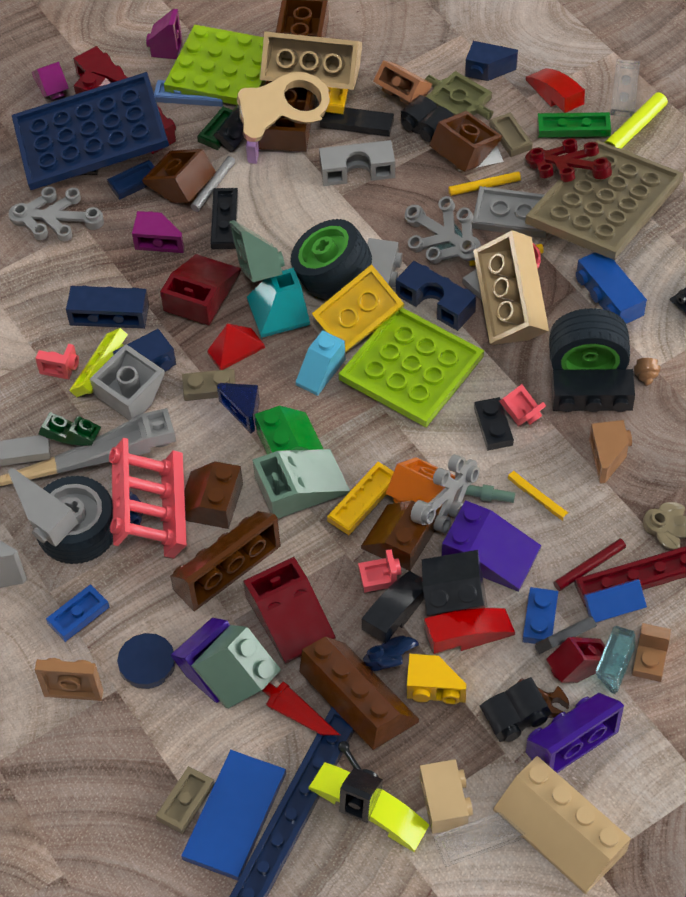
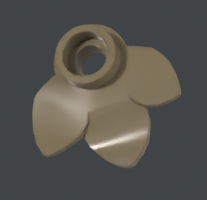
M666 502L659 509L648 510L643 517L644 529L650 535L656 536L659 543L670 550L680 548V539L686 538V516H683L685 507L676 502Z

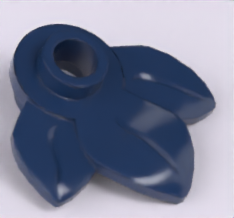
M396 636L389 639L386 644L383 643L368 649L363 661L372 671L395 667L403 664L401 655L419 646V643L412 637Z

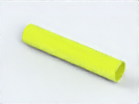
M660 92L655 93L604 143L622 149L668 104L665 95Z

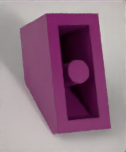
M172 9L154 23L151 33L147 34L146 45L150 47L151 57L178 58L183 44L178 9Z
M59 62L31 72L44 97L50 96L51 100L64 96L63 91L69 89Z
M137 211L132 231L135 250L184 253L182 233L162 213Z

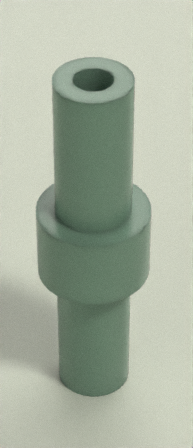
M483 484V487L469 485L465 495L480 497L481 501L487 502L498 500L514 503L516 492L494 489V486Z

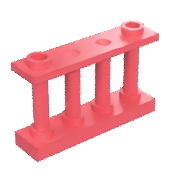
M122 438L118 445L111 449L109 455V462L112 463L113 519L110 525V532L113 533V545L119 546L129 534L161 541L162 545H164V557L174 559L187 545L183 453L173 450L166 459L158 461L130 454L128 452V439ZM129 465L159 472L161 484L129 476ZM129 488L160 495L162 507L130 500ZM130 511L160 518L163 521V530L130 523Z

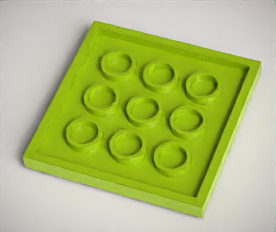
M194 25L164 83L165 92L174 93V90L181 91V94L213 97L223 100V103L237 105V95L242 88H258L265 84V80H260L264 37Z
M401 308L376 329L338 375L339 380L427 428L482 360L484 350Z

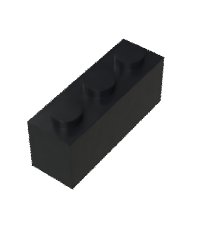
M633 369L553 370L551 382L553 411H633L635 400Z

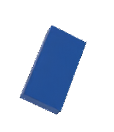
M639 579L583 595L589 617H593L595 623L647 607Z

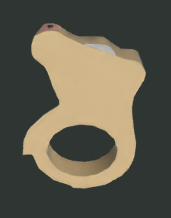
M291 72L262 87L242 88L238 92L237 103L239 105L240 119L243 123L244 138L249 142L259 141L265 130L272 126L282 115L286 119L299 124H310L322 120L330 101L328 87L316 76L305 72ZM294 87L305 88L316 95L319 106L314 110L300 111L293 108L287 102L284 93Z

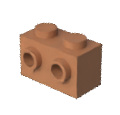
M385 60L382 61L373 82L382 86L381 90L392 96L394 94L401 97L400 101L407 105L419 95L426 97L432 86V83L400 65Z

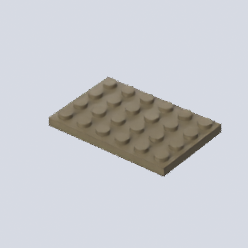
M596 140L599 154L593 157H584L581 160L594 161L601 157L607 158L611 163L612 175L606 179H595L592 175V170L573 167L575 179L570 182H563L559 179L526 215L525 223L615 260L683 181L684 173Z

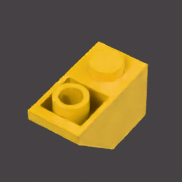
M409 654L407 699H413L417 702H428L429 700L443 701L451 705L458 704L459 702L466 703L467 684L440 656Z

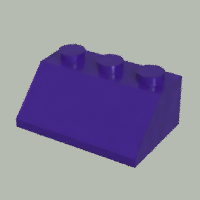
M597 693L591 698L589 696L584 697L567 714L562 712L544 729L540 727L531 732L527 738L526 754L531 760L538 756L558 773L619 732L624 705L621 701L601 693Z

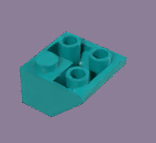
M294 268L283 270V275L264 279L247 296V302L261 338L310 325L302 287Z

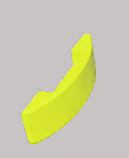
M324 762L308 789L335 805L336 802H340V788L350 772ZM383 789L369 819L372 823L389 832V838L415 852L429 827V824L416 812Z

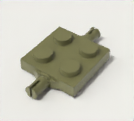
M454 71L449 77L438 80L430 74L425 78L426 81L432 83L431 87L434 88L426 97L431 99L437 106L448 109L454 115L467 110L472 115L479 114L487 120L493 116V111L484 106L492 99V92L457 71Z

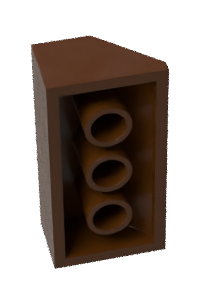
M257 511L252 516L245 517L229 533L222 534L210 547L200 550L195 558L175 569L173 574L170 575L173 590L195 612L281 547L278 517L273 513Z
M324 637L302 649L299 672L372 750L419 723V718L365 665L346 643Z

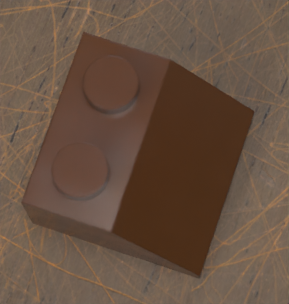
M466 110L438 122L429 146L437 151L440 156L455 164L456 168L467 172L478 167L501 141L503 136Z
M203 149L172 150L159 161L142 181L172 203H189L196 198V194L201 188L206 186L216 171Z
M214 461L191 471L184 490L185 520L229 529L243 486L241 466Z
M411 500L387 504L362 543L361 549L382 559L386 558V550H392L393 558H399L400 566L411 571L435 532L434 522L437 512L431 524L421 525L411 520V511L416 502Z

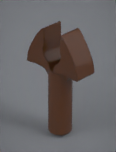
M559 686L556 687L554 692L549 693L538 688L552 712L548 718H555L563 712L554 707L552 703H560L561 706L569 709V700Z

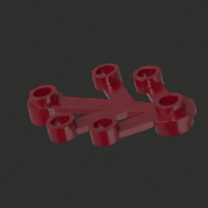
M570 138L564 140L561 147L550 150L537 147L531 149L525 156L529 167L538 169L541 178H550L554 175L552 164H555L560 173V179L563 182H570L575 179L573 167L592 170V175L595 179H606L612 175L611 163L607 158L601 157L594 161L581 160V158L593 157L599 154L597 142H588L584 144L583 150L577 151V140Z

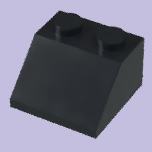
M478 550L421 559L422 585L427 615L434 616L459 610L488 607Z

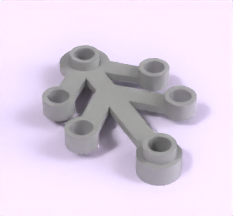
M45 187L41 191L42 196L28 204H16L9 210L10 220L17 226H27L37 240L46 239L48 230L45 224H37L34 219L43 220L57 234L60 241H69L72 238V231L69 225H62L58 220L84 222L85 226L90 230H97L104 225L103 213L98 208L91 207L85 212L62 211L68 206L80 202L81 195L77 188H69L65 192L66 197L44 210H39L46 203H53L57 199L55 188Z
M442 197L438 203L439 208L443 212L444 226L426 216L421 206L410 205L407 207L405 219L411 226L418 227L422 225L437 234L421 238L418 235L410 237L408 246L413 252L417 253L425 248H429L426 251V257L432 264H437L441 260L457 256L467 261L475 260L473 250L480 247L481 243L476 237H473L472 220L474 216L469 208L463 207L459 209L456 215L462 224V237L455 234L453 213L455 203L451 197ZM450 203L448 207H444V205ZM464 214H468L466 218H462ZM420 241L417 246H413L415 242ZM449 242L454 245V247L443 250L435 247ZM434 253H438L436 257L431 258Z
M455 454L449 459V470L438 468L433 476L434 484L445 488L429 503L418 500L414 504L411 511V520L421 525L431 524L435 518L436 510L442 505L439 515L435 519L434 529L446 533L451 524V518L447 515L449 514V516L454 518L458 515L463 505L462 500L467 487L478 479L479 468L475 460L469 459L466 461L464 457ZM450 471L456 472L455 479L450 477Z

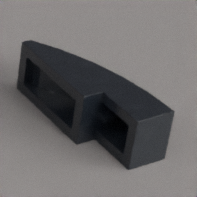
M408 571L395 581L362 617V630L386 644L398 627L403 628L425 599L422 577L412 571Z

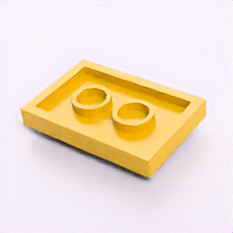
M371 264L315 310L312 315L327 333L345 341L346 354L404 307L405 304Z

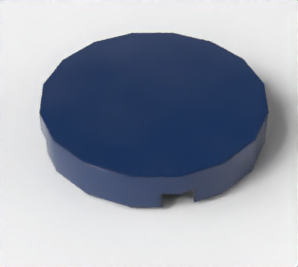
M143 633L133 636L124 643L118 654L117 663L122 678L136 688L150 689L160 686L169 675H172L175 669L176 662L170 655L174 652L172 645L166 638L157 634Z

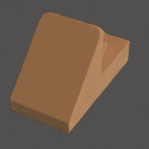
M642 623L632 676L661 682L671 629Z

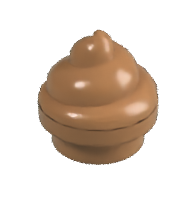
M655 358L637 359V365L634 366L635 375L646 386L651 384L661 371V366L658 365V360Z

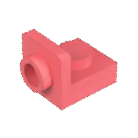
M68 344L64 355L53 351L39 350L35 358L40 374L68 380L72 371L76 370L79 364V356L76 355L75 347L72 344Z

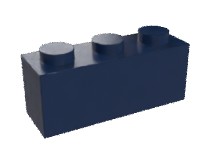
M70 286L66 313L70 326L145 329L149 300L147 290L142 288Z

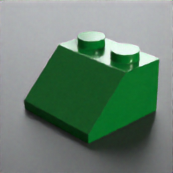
M279 405L254 414L256 432L266 454L283 450L323 449L306 412Z

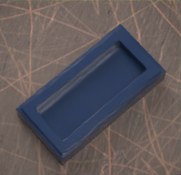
M147 160L108 178V186L119 200L148 187L143 183L142 179L155 166L150 160Z

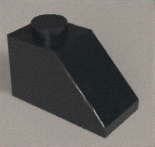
M353 768L340 788L339 812L368 823L382 791L383 779L379 778L371 770L362 769L361 771Z

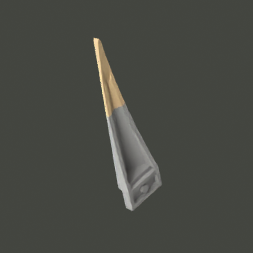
M165 408L140 414L97 437L92 446H78L49 460L41 461L17 471L30 480L109 462L111 449L116 447L122 438L128 439V452L130 454L141 455L150 453V447H164L169 443L176 442L168 409ZM9 473L0 476V486L13 484Z

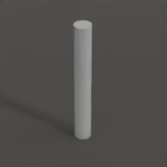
M228 156L191 204L192 210L198 212L213 193V188L219 185L234 165L235 159Z

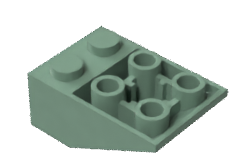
M330 449L283 450L252 460L256 482L270 513L275 514L278 519L341 497L350 492Z

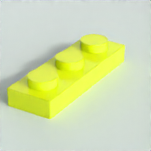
M121 328L105 335L69 390L74 396L79 397L94 392L90 378L113 356V351L124 346L123 341L128 334Z

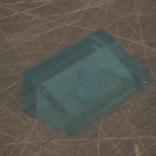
M619 626L613 627L596 669L597 677L613 694L619 691L636 647L635 631Z

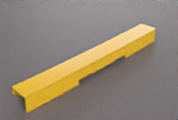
M515 471L508 475V479L528 493L545 506L548 511L563 521V517L568 514L566 510L536 489Z

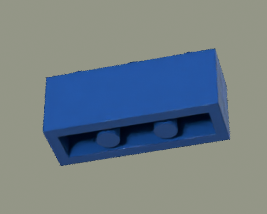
M594 252L578 260L576 279L580 285L585 286L592 300L595 303L598 302L603 310L614 312L626 324L644 316L647 299L613 259Z

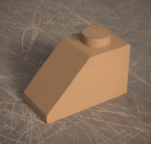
M624 420L591 424L589 441L600 484L606 483L626 459L628 446H632L631 431L626 430Z

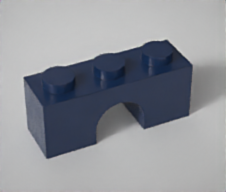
M413 261L396 279V294L399 298L415 307L425 299L439 300L437 303V320L457 331L476 312L475 294L416 261Z

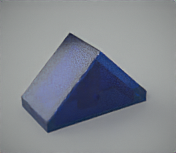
M218 384L219 402L250 434L253 433L256 428L254 414L258 413L260 403L258 385Z

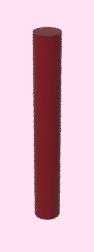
M621 538L561 576L553 582L555 588L558 591L563 590L575 582L576 578L584 576L625 549V542Z

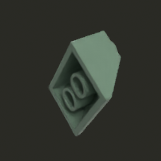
M235 220L229 221L241 271L252 282L283 275L281 267L285 266L282 252H278L272 243L270 244L263 237Z

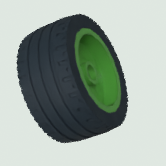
M332 219L316 224L298 239L293 247L290 262L304 287L312 295L327 299L334 296L372 264V253L359 230L351 222L344 219Z
M597 308L574 310L558 318L551 327L549 348L553 370L626 369L630 361L629 332L624 320L614 312Z

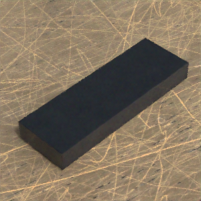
M345 107L344 114L325 112L322 120H320V127L390 137L394 114Z
M213 188L211 250L236 249L229 221L235 220L237 222L238 188Z

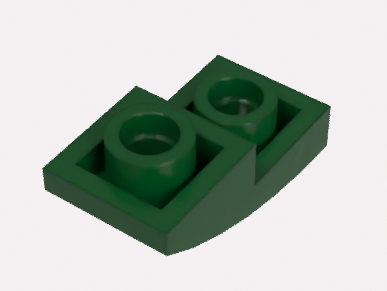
M49 412L38 434L66 444L92 446L101 426L80 416H77L74 422H71L62 416Z

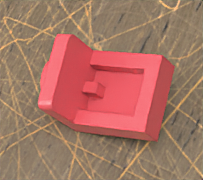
M522 384L499 401L518 427L526 421L531 425L542 416L539 411L546 407L544 402L538 405Z
M386 550V558L358 563L364 593L387 589L397 581L398 575H402L399 558H393L392 550Z

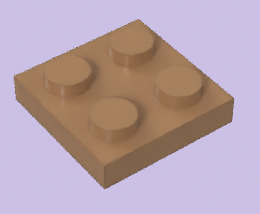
M57 658L36 660L35 673L44 697L102 701L104 690L95 663L86 660L68 662Z

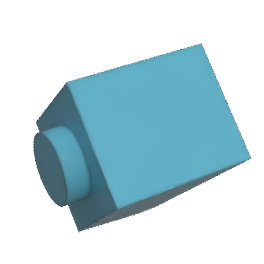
M322 330L308 348L296 379V385L318 396L346 360L345 341Z

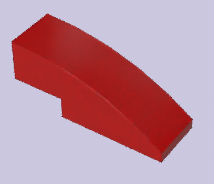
M545 68L526 76V81L551 107L557 105L566 113L584 105L585 89L568 75L554 69Z
M475 608L424 618V631L433 654L456 647L464 651L515 635V630L505 608Z

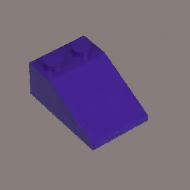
M466 500L442 542V556L478 550L483 578L517 592L520 591L541 549L539 543L493 511Z

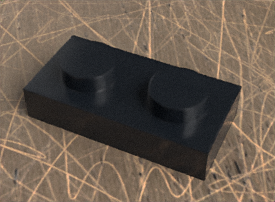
M238 104L213 135L229 152L233 151L244 138L243 123L240 119Z
M500 397L474 402V410L487 451L513 446L514 443L504 408L499 402L501 400Z

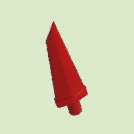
M269 682L262 690V692L269 696L266 706L285 715L320 735H340L287 683L282 682L278 687H275Z

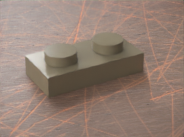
M234 369L182 374L185 401L237 396Z
M188 766L156 814L157 821L183 834L215 784L214 779Z

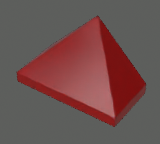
M227 323L207 350V353L219 370H224L264 349L265 345L252 328Z

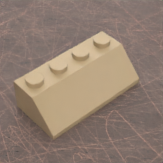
M264 31L260 80L274 81L282 75L291 72H305L318 77L327 87L354 90L360 68L362 42Z
M511 230L474 249L489 343L497 345L528 341L548 332V322L532 237Z
M538 756L515 777L493 809L494 812L585 895L627 852L631 840L628 835Z

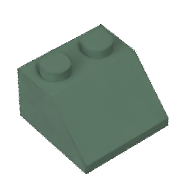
M230 625L191 665L224 707L228 709L262 691L281 670L248 627Z

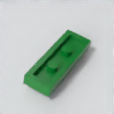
M610 112L538 113V137L611 136Z

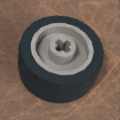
M66 476L52 481L43 488L70 507L78 521V524L56 547L48 541L42 543L37 539L39 545L49 557L65 564H82L98 558V556H101L110 548L113 542V533L110 532V525L113 519V504L110 494L101 483L89 477Z

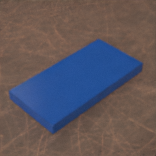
M230 750L181 855L182 860L238 881L286 776V769Z

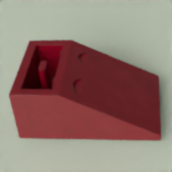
M195 254L173 271L162 287L160 295L163 311L210 325L239 276L241 268Z
M295 557L287 559L243 581L248 603L285 664L300 657L303 648L324 637L336 639L313 588Z

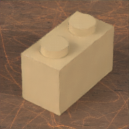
M456 759L420 765V782L432 834L468 828V818L473 816L470 797H464L462 788L467 787L465 773L463 769L458 770Z

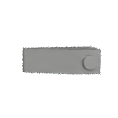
M11 467L8 473L27 518L34 529L32 534L40 542L45 543L48 541L56 547L78 524L72 509Z

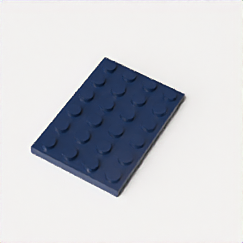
M147 72L11 115L30 190L169 146Z

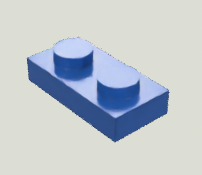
M90 584L48 616L46 621L61 639L66 642L110 608L109 603Z
M530 587L523 633L524 643L535 644L553 635L558 591Z

